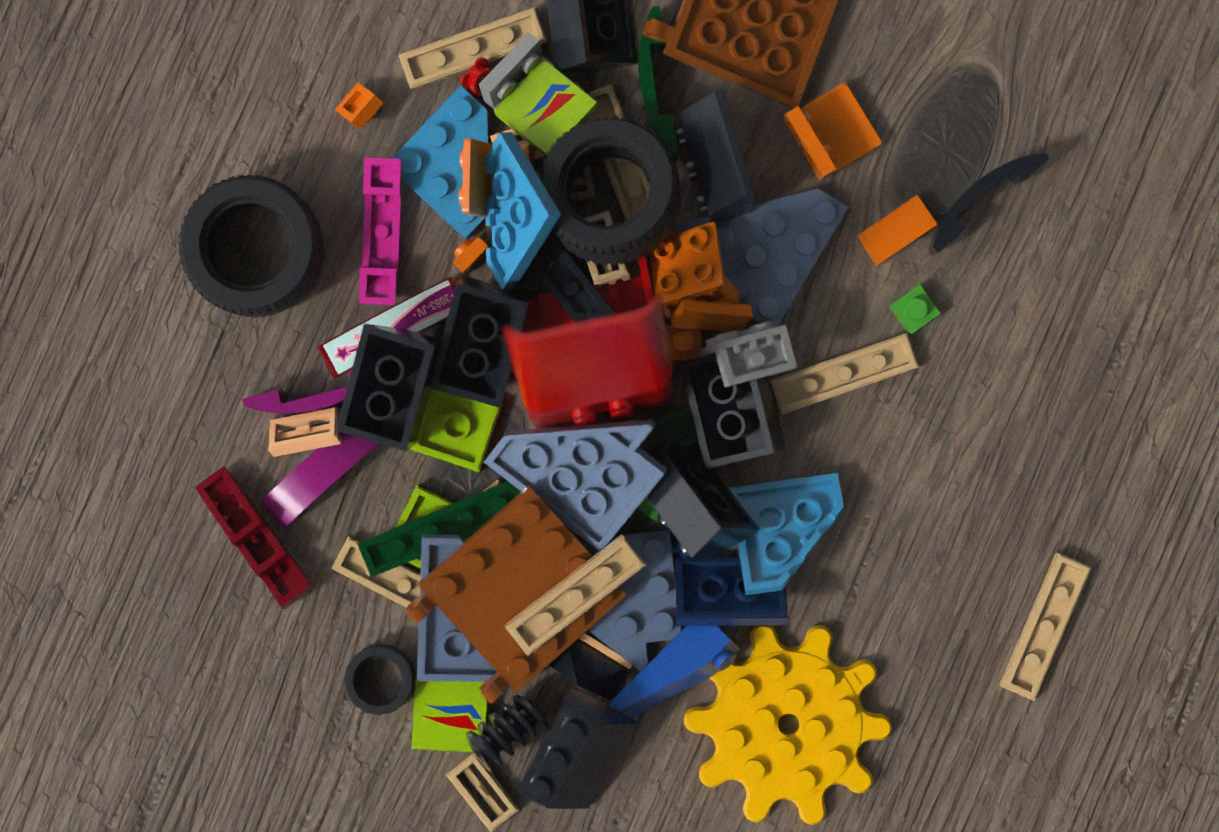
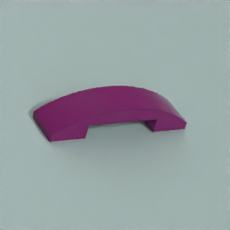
M347 387L290 402L285 401L283 391L281 390L242 399L245 407L254 410L279 414H302L342 404Z
M339 432V435L342 437V444L317 448L261 500L262 504L284 528L288 527L316 499L365 456H368L375 450L380 443Z

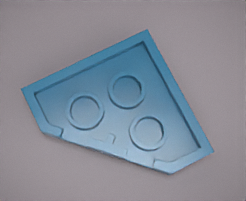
M460 85L392 158L402 159V180L466 240L486 218L462 212V206L459 202V190L463 185L460 153L464 148V139H475L488 143V111Z
M500 132L485 157V173L491 174V195L485 196L486 226H492V247L486 248V263L502 290H513L561 214L512 132Z
M838 473L729 488L760 529L755 535L738 544L745 594L752 595L783 590L843 513L844 505Z

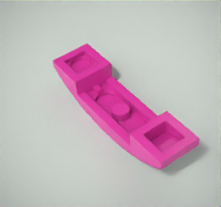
M364 157L363 194H365L359 304L395 305L401 240L402 159Z

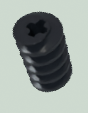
M520 695L513 696L514 708L508 704L501 706L503 717L497 713H492L489 716L491 726L485 722L478 724L480 735L473 731L466 733L471 750L490 772H492L489 765L490 760H493L500 766L504 764L500 754L502 751L512 757L515 755L512 746L513 742L518 743L522 747L527 746L524 738L525 733H528L535 739L538 737L535 728L536 724L541 725L545 729L550 728L543 714L530 699H525Z

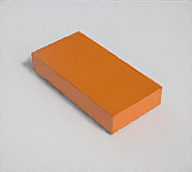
M916 195L861 232L856 238L874 264L878 266L938 224L918 195Z
M684 299L670 317L672 328L717 332L738 330L739 333L753 318L752 306L747 304Z

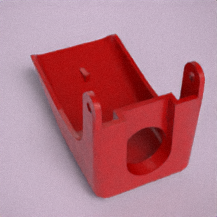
M645 255L637 260L640 276L626 281L618 280L616 284L609 285V283L602 284V288L596 289L616 316L575 324L553 294L546 292L537 294V298L527 299L529 305L521 333L512 329L511 326L503 328L521 398L529 418L536 428L598 424L597 421L612 418V423L625 422L634 418L633 413L660 408L670 400L672 395V367L661 295L653 296Z

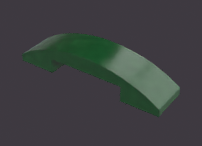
M659 6L651 8L646 21H651L652 18L661 21ZM642 35L639 48L638 78L644 112L653 133L663 140L672 156H677L678 149L673 115L658 116L650 50L663 49L664 42Z

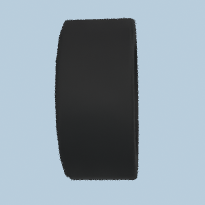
M386 644L367 646L353 656L346 667L344 677L347 696L354 706L365 713L375 715L392 713L404 705L413 692L415 684V672L410 659L400 649ZM379 657L389 659L395 663L400 670L402 678L398 692L390 699L383 701L372 700L366 696L361 690L358 681L359 672L363 665L369 660Z

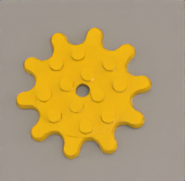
M817 624L809 628L803 642L796 647H786L781 644L772 625H754L750 631V641L752 644L750 656L745 661L733 662L727 669L719 670L715 675L711 676L709 679L716 684L718 690L715 701L707 706H693L684 715V725L689 731L709 735L715 742L716 749L714 755L701 765L699 778L708 787H717L729 780H737L742 783L746 789L743 812L746 818L752 822H762L765 820L774 803L786 799L796 804L799 815L805 823L815 825L822 822L825 818L824 794L830 786L841 784L855 793H864L873 784L871 772L859 761V749L867 741H880L888 738L892 732V722L886 715L868 712L861 704L860 697L862 691L875 681L877 669L871 661L866 659H860L846 667L834 664L829 655L833 635L830 629L824 625ZM792 714L798 718V728L794 733L785 734L779 730L778 721L783 715Z

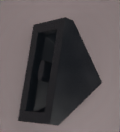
M579 639L573 642L549 664V666L578 686L609 700L628 669Z

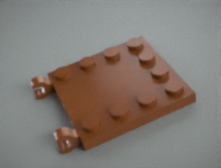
M683 0L673 27L652 18L651 21H646L642 35L667 43L663 54L794 109L799 106L838 0Z
M528 485L418 582V586L424 593L406 607L410 618L417 624L436 605L497 672L486 680L479 689L482 696L491 704L502 695L509 685L517 693L627 594L618 586L530 655H526L504 624L593 557Z

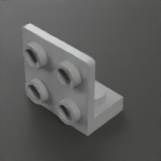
M529 32L479 83L484 102L494 110L542 59L555 68V65L543 56L539 40ZM559 71V72L562 73L565 77H567L571 82H573L576 86H578L581 90L584 91V89H583L582 87H580L576 82H574L571 78H569L565 73H563L562 71Z
M771 321L739 331V334L738 330L705 340L706 347L696 351L698 357L716 354L724 387L797 368L786 325L773 328Z

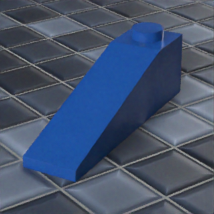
M686 626L608 706L633 718L710 678L719 670L727 669L734 662L735 654L740 648L718 626Z

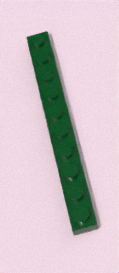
M687 406L654 420L656 422L654 428L639 447L650 454L657 445L686 447L698 442L691 407ZM507 481L357 543L370 576L374 577L420 558L422 534L459 535L462 539L472 536L521 491Z

